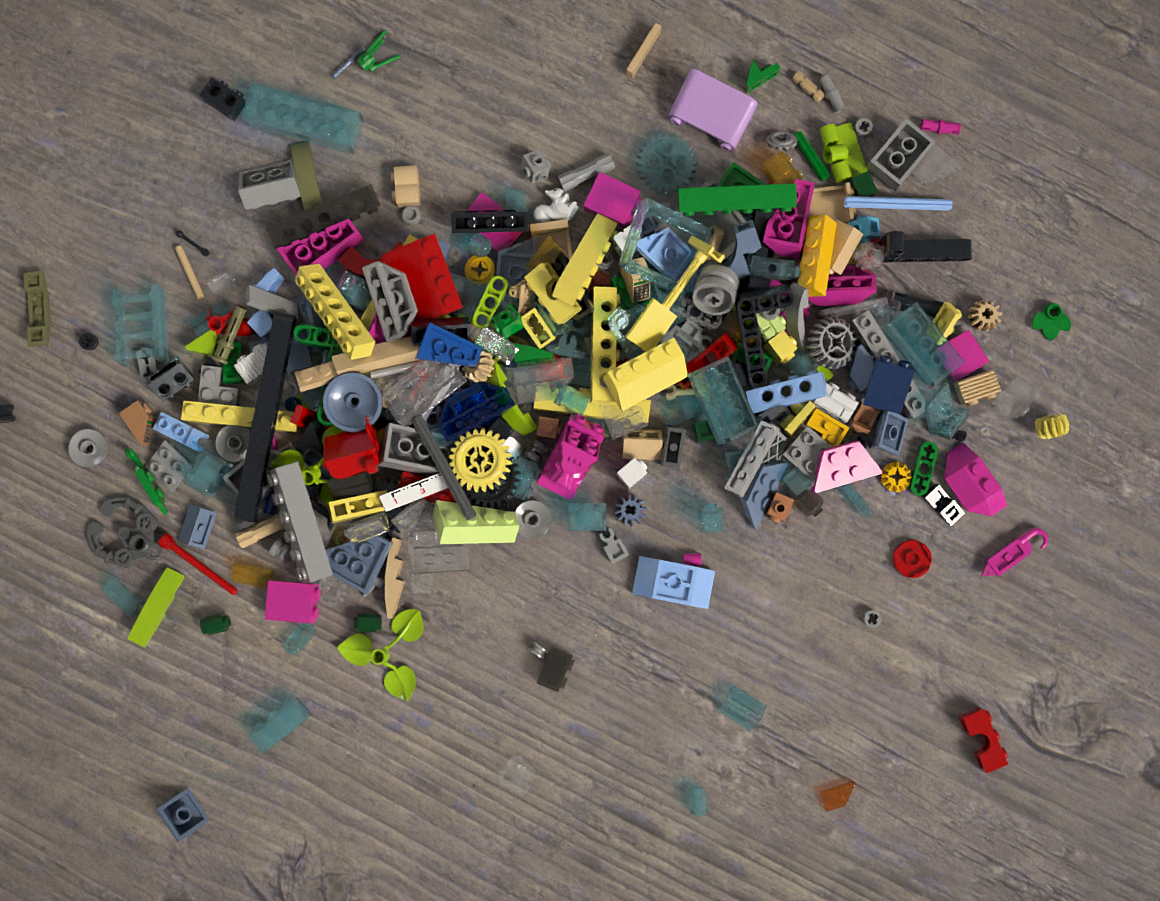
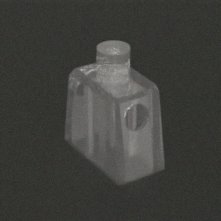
M477 326L471 333L472 337L476 339L475 343L507 365L511 363L519 351V348L488 327L481 329Z

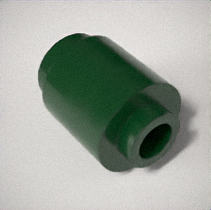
M224 612L206 616L200 620V628L204 635L226 632L231 626L230 617Z
M358 613V616L354 617V629H357L358 632H377V630H382V615H377V613Z

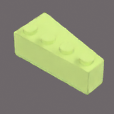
M436 500L432 518L440 544L515 542L519 529L515 512L472 506L477 516L467 521L457 503Z

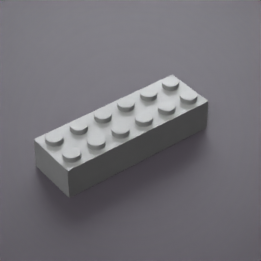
M295 462L268 471L266 476L267 482L274 491L272 498L274 504L278 505L280 513H278L279 521L281 524H284L286 530L284 537L286 542L290 543L292 549L290 550V556L292 561L296 562L297 569H295L298 580H301L302 583H311L332 576L333 573L299 463Z

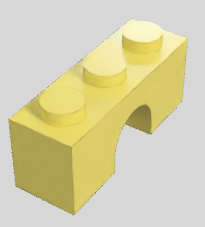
M549 262L540 263L524 277L529 289L536 293L539 297V303L547 308L550 318L555 323H566L582 310L577 301L572 306L552 296V286L560 277Z

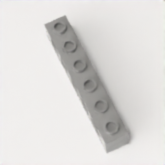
M869 310L862 312L847 322L851 324L850 328L854 330L858 341L863 345L873 361L875 356L880 357L884 355L892 358V361L899 362L900 359ZM913 380L902 409L907 419H914L930 409Z

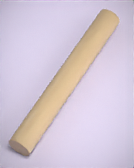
M175 247L197 299L204 298L205 296L183 247Z

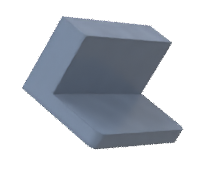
M190 504L178 541L205 549L217 513Z

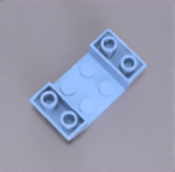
M639 556L632 594L708 609L715 571Z

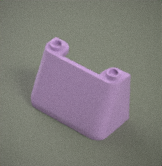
M690 69L668 114V119L676 126L684 125L686 122L717 138L721 149L734 152L755 113L758 103L750 96L696 69Z

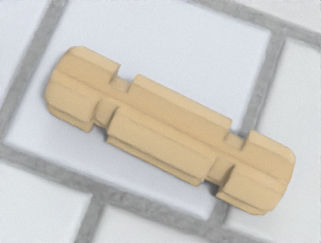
M800 71L796 72L792 80L796 84L799 83L800 87L809 96L812 95L816 102H820L825 94L820 89L817 90L818 87L807 77L804 78V74Z

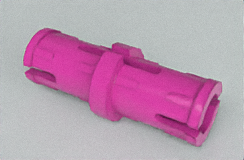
M922 119L920 129L922 131L936 132L939 135H942V133L959 135L961 123L946 122L943 119L939 121Z

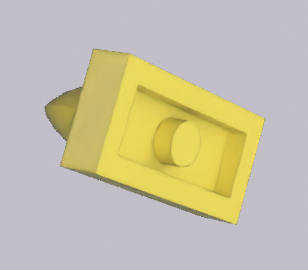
M944 302L926 331L936 344H943L947 336L955 332L953 326L961 318V311L956 309L950 302Z
M806 401L790 405L792 411L797 416L795 417L791 414L780 423L787 436L791 437L816 408L814 403Z

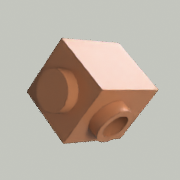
M540 416L537 437L556 440L557 436L561 435L562 429L559 419Z
M776 492L773 494L770 506L765 514L769 516V520L775 523L784 522L794 500Z

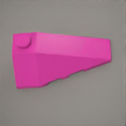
M796 179L794 183H796L797 207L791 208V211L780 212V208H777L766 225L763 243L779 256L799 259L815 186L814 182Z

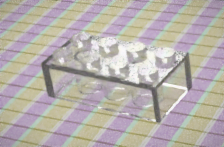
M419 360L380 391L383 402L395 420L402 426L408 427L413 423V418L424 415L467 382V379L456 364Z

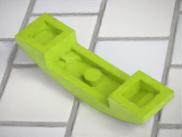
M494 364V370L491 371L492 377H487L485 383L497 410L506 422L524 436L535 431L538 428L528 412L522 414L503 383L507 380V377L499 364Z

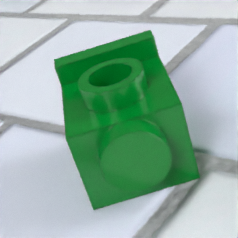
M510 304L507 305V309L491 318L493 331L497 335L500 334L504 339L524 328L521 315Z

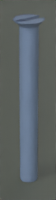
M362 46L331 76L336 80L365 51V48Z

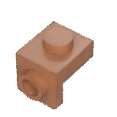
M861 403L852 419L853 429L861 434H864V432L869 434L880 409L865 406Z

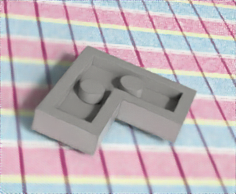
M202 365L198 402L237 406L239 389L220 387L222 368Z

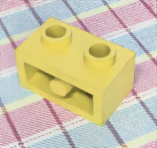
M784 330L770 339L763 347L768 355L773 357L776 365L781 362L783 365L795 356L794 352L798 349L795 339L791 335L788 336Z

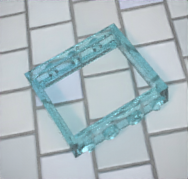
M646 198L638 202L618 266L624 268V271L627 273L641 276V279L644 281L655 282L662 289L672 290L677 281L632 261L646 214L678 228L707 244L712 229ZM694 247L692 248L687 268L694 260V255L697 253V250ZM701 265L679 296L684 297V295L693 293Z

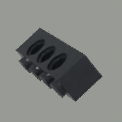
M529 209L453 211L451 213L452 233L529 231Z

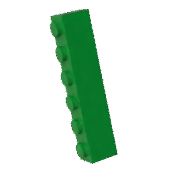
M796 183L677 188L678 212H683V216H693L694 212L701 211L702 215H714V211H721V214H733V210H741V213H753V209H760V212L764 213L772 212V208H780V212L791 211V208L797 207Z

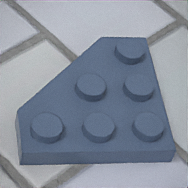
M376 533L326 549L325 551L333 573L332 576L364 594H369L393 542Z

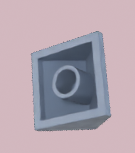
M885 410L880 411L870 448L899 456L909 419L897 413Z
M189 788L156 809L177 842L210 820Z

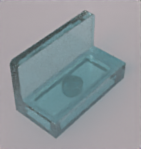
M224 302L211 308L212 316L216 314L224 316L230 312ZM207 311L191 319L195 327L194 332L198 338L211 330L208 327V321L205 319ZM231 316L226 319V325H228Z
M733 686L718 711L747 730L752 731L762 719L767 706L736 686Z

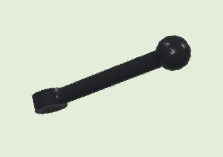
M181 230L176 231L177 237L183 238L197 248L203 256H209L210 252L208 249L200 247L186 237Z

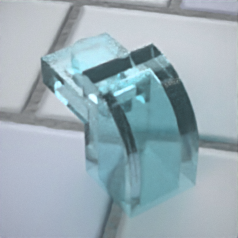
M561 385L554 404L569 412L583 416L590 402V397L576 392L570 386L565 387Z

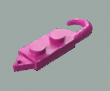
M1033 528L1013 540L985 560L986 565L981 576L996 575L999 577L1030 555L1032 547L1029 539L1035 535L1042 536L1043 544L1041 549H1044L1048 544L1047 533L1040 528Z

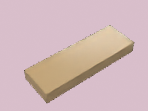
M654 23L626 69V76L633 79L660 35L661 25Z

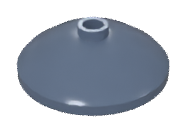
M345 373L334 378L324 392L323 407L326 416L332 424L345 431L357 432L366 429L365 417L368 416L372 425L382 411L383 400L379 387L371 378L360 373ZM352 398L358 399L357 405L352 403Z

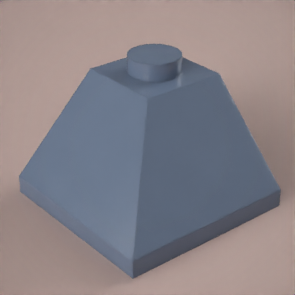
M862 344L853 350L855 354L851 356L847 373V380L849 381L847 384L857 394L867 388L875 364Z

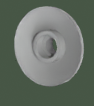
M231 425L222 428L215 441L218 454L230 462L244 460L250 430L246 427ZM236 440L240 443L238 447H234V441Z
M84 429L77 432L70 440L69 455L79 466L94 467L100 464L107 454L106 439L98 431ZM92 445L93 451L89 452L88 447Z
M526 501L516 509L515 514L519 523L518 533L528 539H537L544 536L550 529L552 522L551 513L543 503L539 501ZM532 516L536 517L534 524L529 522V518Z

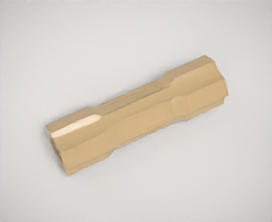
M278 514L259 524L235 533L241 548H245L279 530H284L285 527L284 524L280 523Z

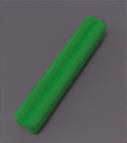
M798 131L794 136L797 138L799 149L820 181L827 180L830 177L829 172L803 132Z

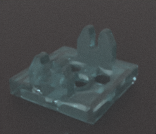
M565 333L559 339V344H547L546 351L582 360L586 358L587 351L577 349L578 338L575 334L574 336L572 335L570 343H568L569 333Z

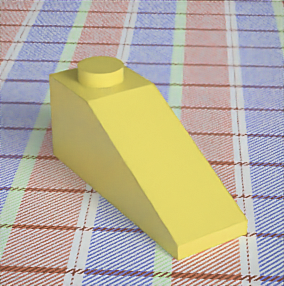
M384 490L328 502L327 508L331 524L385 511L379 496L386 494L387 491Z

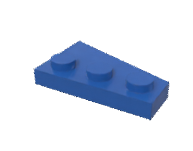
M429 323L425 329L415 359L475 367L482 347Z

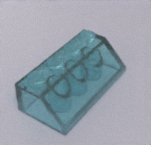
M917 302L881 329L904 359L911 363L916 374L928 389L937 385L965 363Z

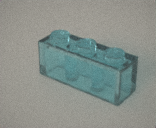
M299 697L294 699L288 698L281 704L283 706L282 709L278 712L275 709L266 716L267 721L263 724L259 722L251 728L252 733L248 737L261 754L267 752L312 716Z

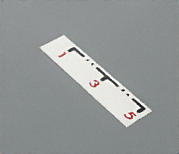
M438 473L379 497L387 512L447 489L448 486L441 473Z

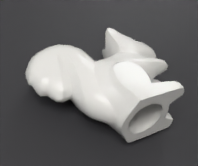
M561 188L551 191L546 190V196L553 202L551 206L539 205L536 207L533 214L535 222L544 223L565 219L568 222L571 221L578 210L577 202L573 201L569 204V194L564 195V191Z

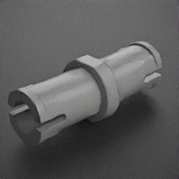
M829 74L820 78L819 82L826 93L825 97L830 101L836 114L845 110L846 106L840 97V91L838 88L836 89Z

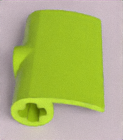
M851 122L840 126L829 124L819 129L824 145L823 158L827 164H830L836 183L851 181L853 177L868 171Z

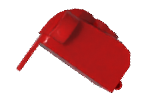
M368 416L365 417L366 429L357 432L346 431L325 437L324 468H328L331 476L336 479L347 478L363 471H367L369 474L378 472L379 442L376 429L373 424L371 425Z

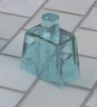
M753 255L750 275L777 280H792L793 277L797 278L800 275V267L795 266V260L776 256Z

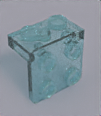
M943 383L936 390L935 394L926 401L924 407L929 434L948 440L954 436L970 416L969 410L952 405L948 383Z

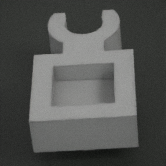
M690 318L677 332L690 345L697 342L699 349L702 351L706 349L702 345V341L712 342L709 336L701 335L704 329Z
M609 528V538H604L602 533L599 536L602 541L608 544L603 548L612 564L627 557L629 553L620 538L616 541L614 540V532Z

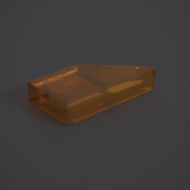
M855 781L820 791L827 812L846 806L849 796L856 786Z

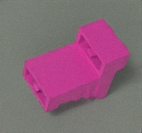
M571 413L561 431L556 446L538 477L537 484L572 500L577 488L585 478L586 472H589L591 464L598 460L601 442L605 437L606 430L598 423L587 421L580 414Z

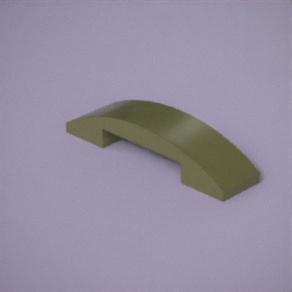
M310 142L291 145L294 169L306 217L325 214Z
M43 271L24 273V291L28 293L29 309L27 344L28 347L48 345L51 314L45 274Z

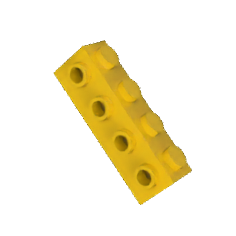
M826 214L809 216L806 225V236L803 243V255L800 261V273L797 284L807 288L808 297L826 296L837 223Z

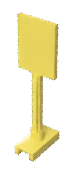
M691 236L688 241L697 250L694 260L665 301L660 304L652 298L625 336L646 352L657 346L677 318L669 309L701 263L703 264L707 257L721 263L725 257L723 254L715 251L713 246L694 236Z

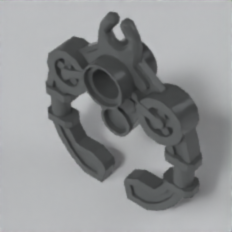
M131 496L128 498H112L105 501L99 509L104 516L110 517L114 515L119 507L133 508L134 514L138 516L136 520L137 528H120L118 537L123 542L125 548L119 549L116 553L113 551L106 552L104 550L105 546L99 540L104 532V525L92 521L87 529V537L90 547L94 552L93 555L103 558L107 564L111 563L123 568L132 567L136 560L143 557L150 560H158L160 558L158 555L153 556L151 554L153 548L157 549L158 554L163 553L161 546L154 541V530L158 525L157 518L149 512L143 503L134 501V498ZM144 540V546L140 548V542Z

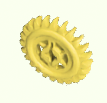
M475 428L473 434L469 431L466 432V438L460 435L461 442L454 441L457 447L450 448L454 455L448 456L449 459L453 460L449 465L454 467L452 471L454 474H457V480L461 479V487L467 483V490H471L472 486H474L475 492H478L479 487L486 492L487 485L493 490L494 482L501 485L499 478L506 479L503 472H510L506 465L512 464L506 458L511 457L512 454L505 453L510 447L502 446L506 442L505 439L498 441L500 434L493 436L492 430H489L486 434L484 428L478 433V430ZM482 446H485L490 450L485 453L482 451ZM474 448L475 452L469 455L468 452ZM491 453H492L493 456H494V461H493V463H490L491 460H490L489 455H490ZM466 457H470L472 465L469 467L466 464ZM480 457L485 459L481 462V465L477 462L480 460ZM491 465L492 467L487 472H485V469H487ZM473 468H476L477 471H478V474H475V473L471 472L470 470L473 469Z

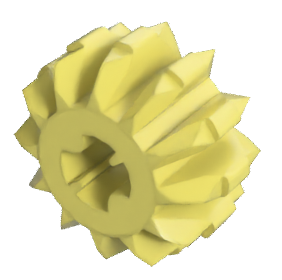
M1063 414L1044 416L1034 422L1035 432L1042 439L1056 438L1067 434L1069 431V421L1066 415Z

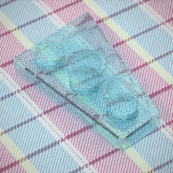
M618 307L606 322L630 361L646 351L625 337L636 320L622 308Z

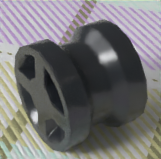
M0 405V423L16 421V417L13 415L14 405Z

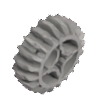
M825 317V319H820L816 324L812 325L813 330L808 332L811 337L806 339L810 342L807 348L811 349L809 355L814 356L813 361L818 362V366H824L826 369H837L845 366L846 362L851 361L850 356L855 354L852 349L857 347L854 344L857 338L852 336L854 330H849L851 324H845V320L839 319V317ZM828 328H832V329L835 330L836 332H835V333H832V332H829L827 329H828ZM828 353H834L836 357L832 358Z

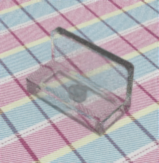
M383 511L349 525V529L344 530V535L354 544L388 532L387 514Z

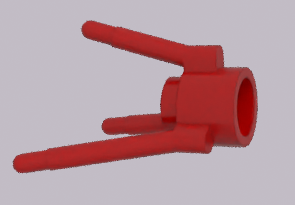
M208 308L207 317L205 318L208 321V327L216 332V335H224L225 331L221 329L225 327L226 319L232 316L234 309L224 316L220 314L212 316V309Z

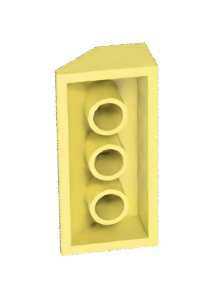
M672 338L608 371L604 375L603 380L622 412L688 377L684 354L675 338Z

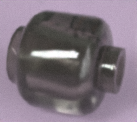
M806 488L795 498L797 500L795 506L805 517H810L811 515L816 517L823 511L821 506L824 504V500L818 493H814L812 489L807 490Z

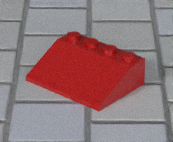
M435 234L381 255L384 264L406 274L418 310L413 320L436 319L464 308Z

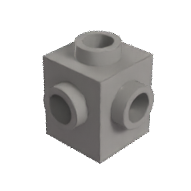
M540 149L523 155L520 165L524 176L528 177L531 184L537 181H544L548 177L551 167L549 160L544 157Z

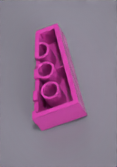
M350 219L327 227L322 232L310 234V237L303 240L298 239L292 242L291 245L279 247L277 250L296 276L301 266L320 263L325 270L336 262L350 247L354 249L365 240Z

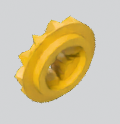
M475 255L466 262L465 275L471 283L477 285L487 284L493 278L495 266L489 257ZM481 263L482 268L488 271L482 272L479 277L478 272L474 270L478 269Z
M900 462L887 464L881 474L883 486L891 492L904 491L910 486L912 479L911 470ZM896 471L898 472V475L904 477L898 480L897 485L895 479L889 477L894 475Z

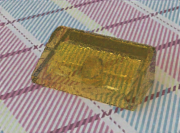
M233 563L232 582L268 588V581H272L274 570L242 563Z

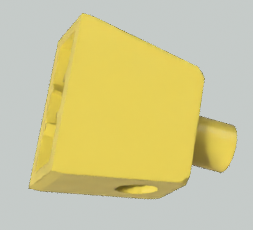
M533 308L521 317L523 326L539 349L556 338L557 335L536 308Z

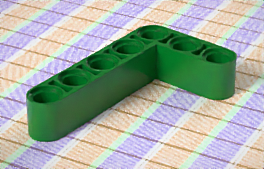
M299 325L294 330V337L301 345L330 350L328 362L333 361L331 356L344 353L341 346L337 345V340L333 338L329 329ZM303 331H307L308 337L305 339H300V333ZM325 334L328 336L325 342L318 341L320 335ZM326 384L322 388L317 417L324 426L331 427L334 425L331 421H323V415L325 414L323 396L329 385Z

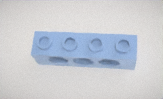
M818 370L807 372V376L804 377L794 375L788 377V381L774 380L769 382V386L750 387L751 390L746 391L751 414H759L778 406L784 405L786 407L829 396L824 373H818ZM804 382L810 383V389L807 392H803L801 389V385ZM789 386L791 388V394L790 396L785 397L783 395V389ZM771 391L773 398L771 401L766 402L764 395L766 392Z

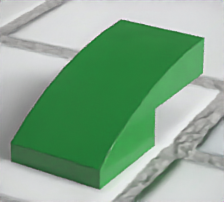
M241 342L233 343L234 349L230 351L227 358L228 363L227 365L223 363L224 384L244 382V379L234 367L237 364V359L243 356Z

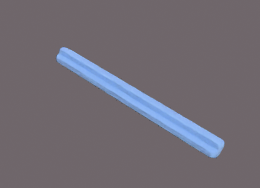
M846 196L843 200L844 207L947 211L952 209V200Z

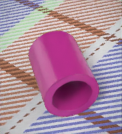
M701 553L683 554V564L701 567Z

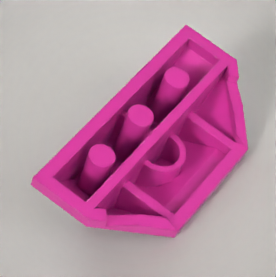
M857 265L846 266L841 275L837 273L829 274L826 296L808 297V300L817 306L857 305L876 293V274L870 273Z
M962 442L946 453L944 480L966 511L991 517L1007 506L1002 488L981 458Z

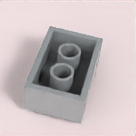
M906 118L866 168L896 191L936 141Z

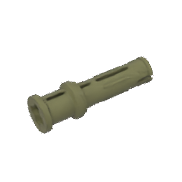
M235 306L222 340L219 339L217 341L218 347L215 354L211 356L212 359L227 365V358L230 351L234 349L233 342L247 312L246 310Z

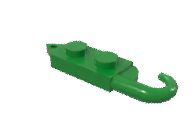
M125 448L124 452L127 458H131L135 465V474L152 503L157 505L164 515L167 514L168 510L164 499L165 493L161 487H157L155 484V476L144 467L138 455L131 448Z

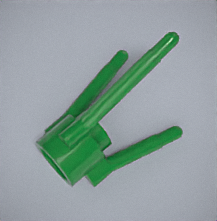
M386 30L356 59L365 71L370 69L373 72L375 69L401 58V55H397L374 65L376 60L372 54L384 43L382 38L387 33Z

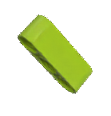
M494 276L490 280L473 316L475 327L484 329L492 324L491 318L496 315L509 287L505 277ZM498 279H501L504 283L501 290H497L494 287V283ZM489 297L495 299V306L492 308L486 305V300ZM482 314L487 317V323L484 326L478 322V317Z

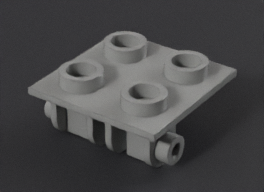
M807 426L783 453V456L786 457V461L794 464L812 480L816 476L815 472L819 465L820 451L831 448V446Z
M164 440L145 467L173 493L187 473H192L195 468L193 463L185 459V455H181V451H178L172 443L169 444Z

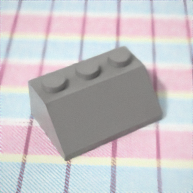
M293 159L239 172L238 191L245 210L257 209L268 204L275 205L280 201H291L301 197Z

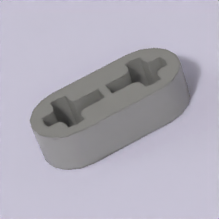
M142 348L137 353L140 376L147 383L146 378L148 377L146 375L149 374V368L151 372L155 373L159 370L156 353L149 348ZM146 352L151 355V357L148 358L149 364L147 363V360L143 359V357L146 356Z

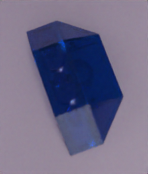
M478 382L445 401L438 427L448 443L459 439L460 436L465 437L467 432L472 433L475 428L478 430L498 419L516 406L506 387Z

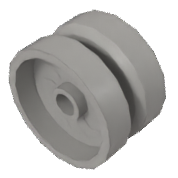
M722 265L704 267L698 273L692 296L696 307L704 313L711 315L728 313L733 309L739 287L738 276L734 271Z

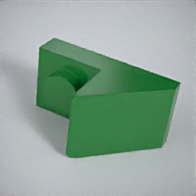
M752 60L745 87L746 94L778 76L781 70L778 63L768 64L760 71L754 60Z

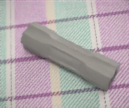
M606 153L588 164L557 176L563 191L566 192L598 176L599 172L605 174L615 169V164L611 155Z

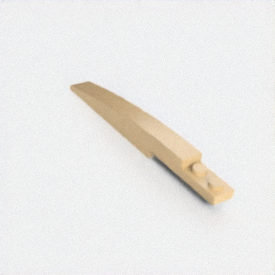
M471 325V343H482L489 340L485 328L479 329ZM411 337L375 344L371 356L350 360L346 353L331 356L333 360L331 362L295 372L300 391L303 392L329 384L334 378L345 373L363 374L373 370L420 361V359H415L419 346L412 345Z

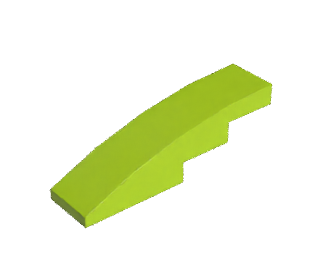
M168 567L166 568L141 610L127 640L143 648L147 646L166 616L165 612L175 598V593L185 579L184 575Z

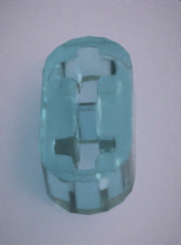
M301 623L285 641V651L291 655L300 653L315 635V626L312 623ZM309 626L310 635L305 634L303 637H301V634L304 631L302 627ZM299 639L300 641L296 645L298 649L291 650V644L289 643Z

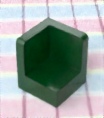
M869 171L851 179L857 192L855 196L874 197L878 192Z
M713 419L693 424L697 444L717 439Z

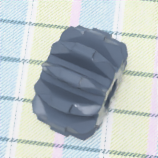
M627 494L628 501L620 497L623 505L620 503L615 504L621 510H615L614 514L621 513L617 521L625 518L624 526L630 520V526L633 527L634 519L640 524L641 520L638 516L646 517L640 511L647 510V507L640 508L644 500H640L637 503L638 495H635L632 501L631 495ZM626 506H634L636 509L634 510L635 514L627 515L625 512L627 511Z

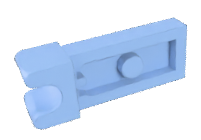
M163 412L160 413L153 427L154 430L199 452L203 451V448L198 445V439L209 438L208 434Z

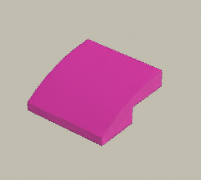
M970 330L965 331L935 350L954 382L990 362Z

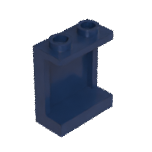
M875 356V364L866 392H862L860 400L865 406L901 414L915 370L908 361L899 360V362L892 361V358L888 356Z

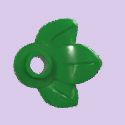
M1049 303L1044 307L1043 312L1035 315L1032 321V328L1034 330L1042 329L1044 337L1052 341L1057 337L1060 330L1070 331L1071 322L1069 317L1063 314L1059 304ZM1050 310H1054V316L1050 315Z

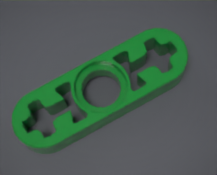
M933 442L922 443L918 449L909 486L910 492L915 496L924 495L928 491L938 453V447ZM928 445L930 446V450H933V452L929 453L927 459H931V462L928 460H921V457H926V451H924V448L928 447ZM921 463L928 466L929 470L926 474H921L918 470ZM916 475L921 478L926 477V480H921L920 485L923 487V490H919V492L914 487L920 481V478L916 479Z

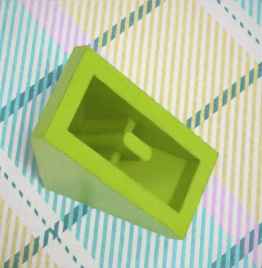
M209 330L186 345L185 348L191 353L212 356L218 347L217 341L219 339L222 340L223 335H216V332Z

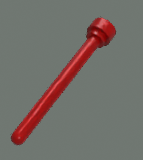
M169 533L164 534L159 540L158 544L162 549L172 550L231 595L237 594L238 591L233 585L175 543L176 541L173 540L174 537Z

